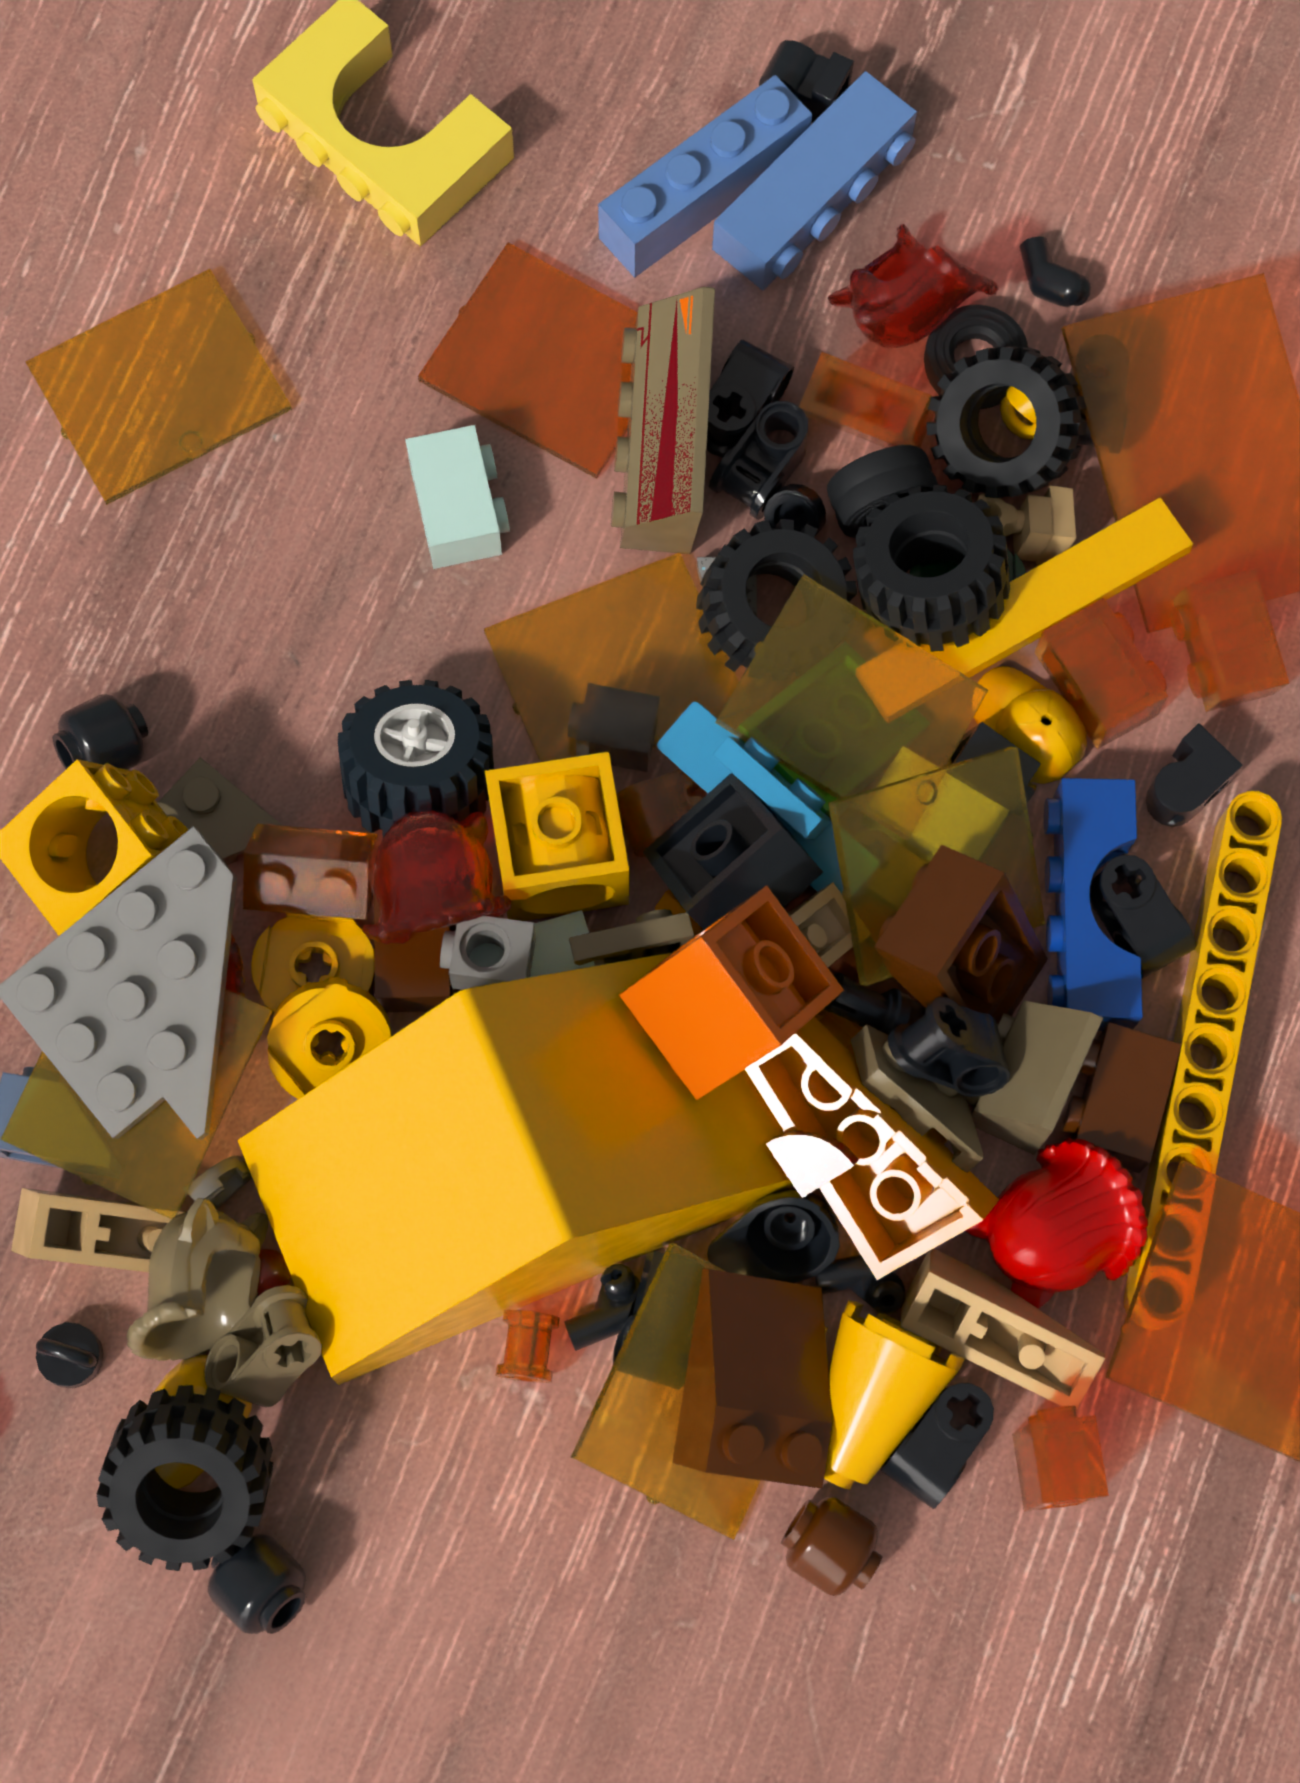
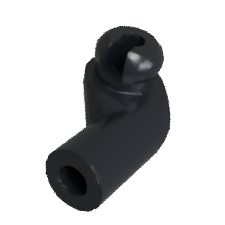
M615 1264L606 1268L600 1278L602 1286L594 1310L564 1321L575 1351L619 1334L626 1319L633 1314L640 1281L630 1267L624 1264Z

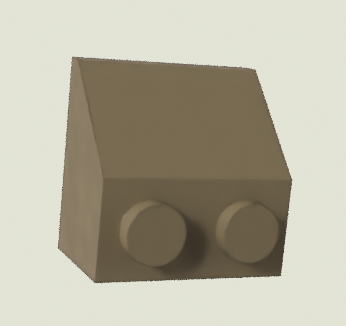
M1025 1000L1015 1017L1003 1013L998 1023V1029L1010 1072V1079L1002 1089L992 1094L975 1097L966 1096L968 1104L974 1106L971 1115L975 1128L1035 1155L1054 1130L1103 1017L1092 1012Z

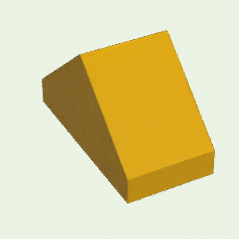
M672 953L477 986L459 991L238 1140L294 1285L302 1289L307 1296L308 1302L305 1309L312 1330L320 1338L322 1345L321 1353L330 1376L338 1385L599 1275L611 1265L627 1263L740 1215L755 1201L770 1193L789 1188L796 1189L767 1146V1143L772 1138L785 1132L746 1069L696 1100L619 996V994Z

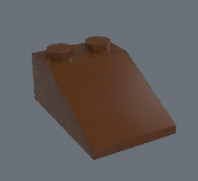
M942 844L930 863H925L918 870L912 883V890L898 911L891 914L884 921L879 931L878 941L874 946L890 974L925 1008L930 1001L939 996L948 997L959 1005L977 1012L990 1014L996 1019L997 1025L1003 1013L1010 1016L1013 1015L1048 960L1005 872Z
M703 1268L672 1463L705 1473L823 1489L832 1429V1410L822 1288Z

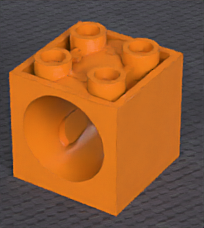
M766 885L680 946L619 994V996L630 1009L636 1021L644 1028L672 1066L675 1074L683 1081L694 1098L698 1100L782 1046L841 994L844 989Z

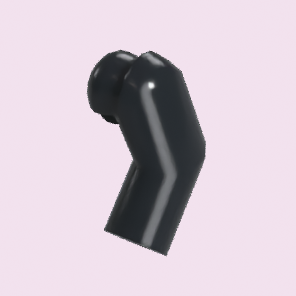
M1041 236L1032 237L1020 244L1029 288L1033 295L1062 307L1080 306L1088 300L1091 294L1089 279L1084 275H1079L1075 270L1053 263L1047 238Z
M862 1255L835 1259L823 1271L814 1276L816 1286L822 1288V1294L851 1289L867 1304L882 1314L894 1313L904 1303L905 1287L900 1277L892 1271L877 1280Z

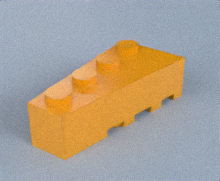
M815 1017L782 1046L746 1068L747 1073L784 1132L799 1130L818 1134L831 1140L836 1139L846 1145L858 1158L859 1161L853 1167L819 1188L877 1280L983 1221L999 1201L971 1171L967 1173L952 1162L953 1154L930 1131L921 1136L902 1119L896 1110L884 1104L863 1086L855 1056Z

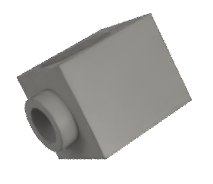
M459 912L456 932L448 930L444 932L440 955V968L449 969L452 989L464 990L477 986L529 978L536 943L535 925L533 922ZM484 943L498 945L504 951L502 959L490 967L478 966L469 959L472 951Z

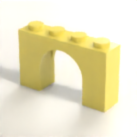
M338 0L252 79L258 102L256 111L263 122L273 131L279 133L283 129L296 141L300 152L309 162L317 167L324 164L336 174L339 184L349 196L356 201L365 199L376 208L380 219L389 230L398 236L406 234L421 247L514 159L512 128L470 94L427 135L415 142L396 147H381L368 144L354 137L339 121L342 108L349 97L388 62L393 55L388 24L359 0Z

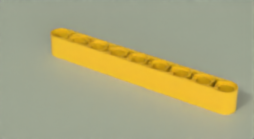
M1247 791L1237 795L1219 818L1214 830L1194 933L1196 947L1190 954L1173 1041L1182 1045L1149 1164L1142 1200L1146 1211L1145 1216L1148 1218L1147 1240L1145 1245L1141 1247V1256L1138 1260H1134L1133 1265L1129 1267L1124 1292V1308L1128 1318L1136 1326L1145 1330L1158 1331L1179 1320L1188 1311L1193 1297L1282 824V815L1277 802L1269 795L1260 791ZM1247 816L1252 818L1260 828V835L1250 836L1243 833L1238 828L1235 817ZM1236 872L1241 874L1248 881L1250 892L1238 893L1233 891L1226 884L1224 873ZM1226 929L1232 932L1239 942V950L1227 951L1222 949L1214 940L1213 930ZM1214 986L1220 989L1226 995L1228 1009L1216 1010L1210 1007L1203 999L1202 987ZM1193 1044H1203L1209 1047L1217 1058V1067L1215 1069H1204L1198 1066L1191 1057L1190 1046ZM1181 1103H1192L1203 1111L1206 1118L1204 1129H1192L1183 1123L1179 1116V1105ZM1180 1162L1192 1171L1194 1176L1193 1189L1181 1190L1170 1182L1167 1175L1169 1163ZM1168 1222L1180 1230L1183 1237L1181 1251H1168L1158 1243L1155 1236L1157 1223ZM1147 1283H1157L1169 1292L1171 1297L1169 1313L1158 1314L1146 1305L1143 1298V1290Z

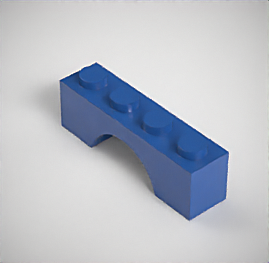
M1062 778L1053 798L1045 799L1043 812L1044 833L1054 834V856H1047L1045 862V890L1047 893H1055L1056 915H1048L1046 947L1048 952L1057 953V975H1049L1047 1004L1092 1012L1103 1017L1098 1031H1103L1109 1022L1134 1029L1143 1018L1141 957L1115 945L1099 928L1091 910L1090 885L1093 875L1100 868L1108 864L1115 857L1127 855L1137 839L1135 780Z

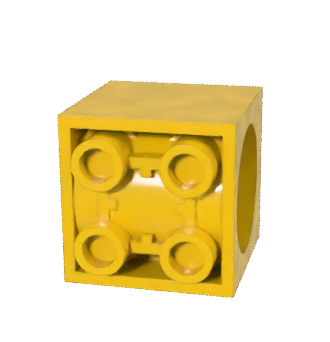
M609 752L485 771L508 919L528 921L566 915L580 910L584 912L629 905V865Z
M77 759L0 830V859L59 936L188 831V828L177 818L165 814L155 801L159 797L156 787L144 774L136 769L130 771L116 768L108 763L102 765ZM109 813L117 831L118 850L110 872L99 884H96L87 866V842L96 823Z

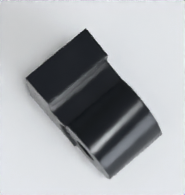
M785 40L780 42L759 80V86L776 75L812 113L811 122L813 123L850 87L854 61L835 52L828 59L820 54L817 55L810 47L803 43Z
M1198 723L1182 738L1172 756L1178 762H1173L1163 767L1151 784L1146 796L1147 810L1153 819L1162 825L1170 827L1184 825L1232 782L1243 765Z

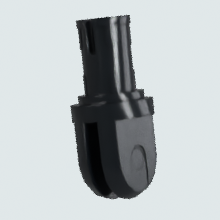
M837 973L834 977L844 991L824 1008V1010L848 1019L861 1027L867 1024L887 1035L901 1024L910 1025L926 1013V1008L922 1004L912 1000L909 994L893 988L880 994L842 973Z

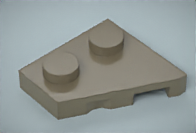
M201 757L158 801V805L167 816L177 818L188 830L193 826L198 829L227 865L238 861L236 857L270 842L272 846L283 843L289 837L287 829Z
M660 909L638 916L635 919L636 923L569 937L574 964L581 966L594 961V965L598 966L673 953L694 937L690 917L686 912L672 915L671 910Z
M866 1024L850 1040L862 1085L884 1104L896 1110L902 1119L921 1136H924L934 1127L951 1142L954 1153L952 1162L968 1173L984 1158L966 1096L949 1087L925 1078L913 1077L906 1073L891 1054L888 1046L889 1035Z

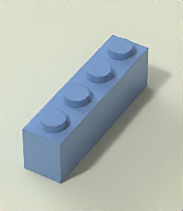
M865 71L714 221L712 250L762 291L777 276L780 279L788 277L800 263L803 257V250L815 238L818 241L826 239L837 226L841 218V212L852 201L859 204L866 199L877 184L878 175L890 163L893 166H897L908 156L916 141L913 137L917 111Z
M774 75L598 204L599 239L634 278L721 215L811 125L812 113Z

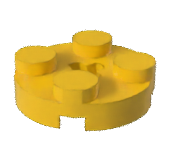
M323 905L297 907L287 912V917L277 921L272 928L269 925L256 942L251 962L252 978L267 1010L272 1015H274L279 1004L290 993L306 984L312 983L308 982L306 974L298 972L299 963L310 962L312 953L323 954L324 964L332 966L330 973L321 976L319 982H323L328 978L339 977L346 979L351 985L361 987L370 994L373 992L375 986L374 949L364 930L349 915L339 909Z
M332 977L323 982L306 984L290 993L275 1010L267 1035L270 1069L278 1083L289 1094L299 1099L392 1037L391 1023L384 1008L370 993L361 987L351 985L346 979ZM323 1030H327L330 1033L336 1031L342 1033L345 1036L341 1041L344 1053L337 1057L330 1051L324 1052L322 1055L318 1054L314 1049L319 1043L317 1033Z

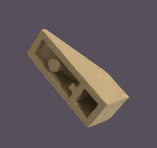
M22 1188L11 1251L33 1259L149 1272V1260L152 1250L162 1229L174 1216L187 1211Z
M934 1248L926 1254L905 1294L901 1310L900 1327L1073 1412L1077 1411L1105 1360L1103 1352L989 1275Z

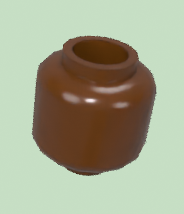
M825 1497L817 1504L807 1500L790 1523L781 1541V1544L788 1548L786 1563L789 1569L831 1596L841 1595L852 1584L863 1589L875 1574L883 1557L874 1551L878 1538L877 1526L871 1520L835 1497Z

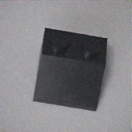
M733 773L728 775L643 851V854L686 913L703 930L766 885L784 908L793 899L802 895L807 887L823 873L822 869L760 797Z

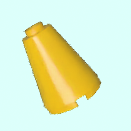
M848 1300L843 1310L829 1368L832 1429L824 1476L825 1480L847 1490L851 1489L854 1481L862 1484H868L910 1430L958 1373L965 1358L955 1353L950 1354L948 1360L938 1356L942 1349L941 1346L900 1327L901 1321L889 1315L878 1312L876 1317L870 1314L867 1315L866 1319L860 1317L859 1314L864 1304L853 1300Z

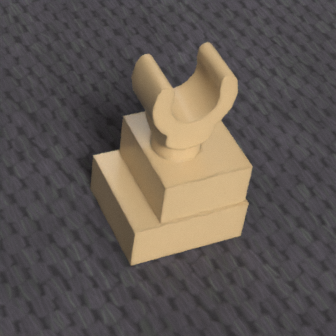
M1050 485L1044 496L1027 495L1019 510H1016L1012 504L1005 503L1001 498L985 497V494L979 495L976 500L982 499L991 506V516L998 515L1003 525L1004 536L1012 534L1013 553L1015 554L1016 552L1021 560L1043 564L1071 548L1076 540L1073 488Z

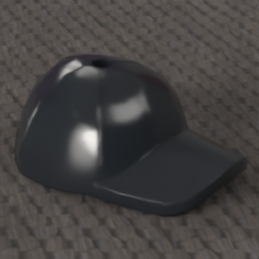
M789 1188L770 1193L755 1201L739 1219L712 1240L708 1246L707 1256L714 1270L796 1283L819 1274L835 1260L840 1248L838 1224L829 1205L819 1195L811 1192L801 1198L796 1189ZM793 1213L795 1216L789 1217L786 1214Z

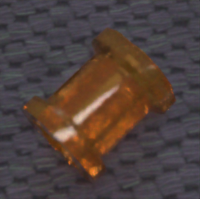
M504 1310L503 1322L508 1325L503 1363L496 1366L495 1376L524 1382L551 1383L553 1372L547 1368L552 1330L559 1328L560 1317L535 1311Z

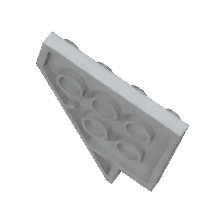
M194 826L0 984L1 1000L114 1139H119L165 1100L197 1139L203 1140L210 1133L238 878Z

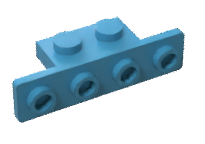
M692 702L658 741V749L707 793L733 773L760 797L822 869L823 873L810 884L817 892L834 882L842 896L847 900L877 866V860L820 810L826 801L800 778H797L793 784L787 781L774 769L780 760L770 750L752 736L746 743L742 741L701 703Z

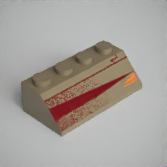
M701 287L639 306L634 328L624 327L621 363H631L630 382H620L618 417L628 418L627 437L617 436L614 472L625 473L624 492L614 491L611 510V527L621 528L620 548L690 554L703 514L715 288Z

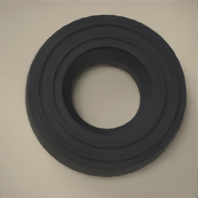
M986 305L962 306L945 314L931 330L924 351L925 371L933 389L940 394L942 388L937 386V383L944 374H951L956 370L953 365L956 363L954 351L960 343L966 340L981 339L991 344L994 348L1010 346L1028 347L1026 336L1019 324L1005 312ZM1009 386L994 389L985 398L980 409H987L1001 404Z

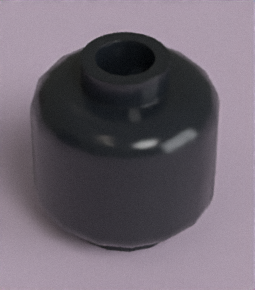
M102 694L65 711L61 715L58 722V732L52 737L53 745L65 769L79 759L102 765L108 763L116 768L128 770L136 766L143 757L142 738L148 736V727L143 715L134 704L125 706L115 696Z
M256 1534L252 1536V1539L244 1548L235 1545L233 1557L223 1563H220L215 1557L212 1558L211 1567L214 1571L209 1578L208 1594L213 1603L242 1632L249 1634H258L263 1631L269 1634L276 1633L286 1627L301 1611L306 1600V1595L303 1592L306 1575L301 1565L271 1536Z

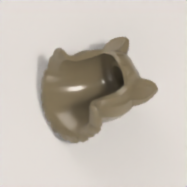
M197 1198L187 1212L174 1216L165 1225L154 1244L149 1260L147 1312L144 1313L143 1317L135 1320L134 1324L127 1331V1346L132 1350L133 1354L144 1359H155L157 1361L169 1359L186 1360L207 1353L219 1338L229 1332L250 1309L258 1296L261 1262L259 1254L266 1238L269 1221L266 1214L257 1212L242 1223H239L225 1213L217 1211L209 1199Z

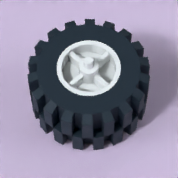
M412 680L399 681V687L390 689L387 685L374 689L375 697L372 699L365 696L359 699L354 704L355 713H347L342 721L343 732L338 733L337 744L344 799H347L348 809L354 818L361 817L363 828L370 833L381 829L383 839L391 842H396L399 837L408 838V845H422L423 838L433 837L434 842L437 843L448 840L447 832L452 830L461 834L470 828V818L480 819L486 811V801H489L485 771L494 769L493 742L488 717L486 714H480V705L472 697L462 700V690L451 685L445 690L439 688L438 681L425 680L424 685H413Z

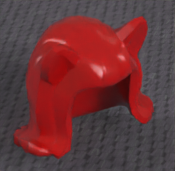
M1066 1138L1061 1144H1049L1044 1149H1039L1036 1161L1041 1165V1169L1029 1171L1018 1176L997 1197L999 1201L986 1218L965 1230L966 1233L973 1237L987 1240L996 1265L1013 1282L1011 1291L1038 1309L1047 1303L1056 1292L1069 1291L1081 1287L1089 1282L1100 1270L1105 1272L1107 1280L1115 1281L1125 1276L1129 1272V1267L1133 1265L1134 1260H1138L1141 1256V1247L1145 1245L1147 1240L1148 1218L1145 1216L1146 1211L1141 1203L1143 1196L1140 1189L1133 1186L1132 1176L1126 1168L1122 1167L1121 1162L1116 1157H1111L1105 1149L1095 1147L1093 1143L1079 1138L1076 1140Z

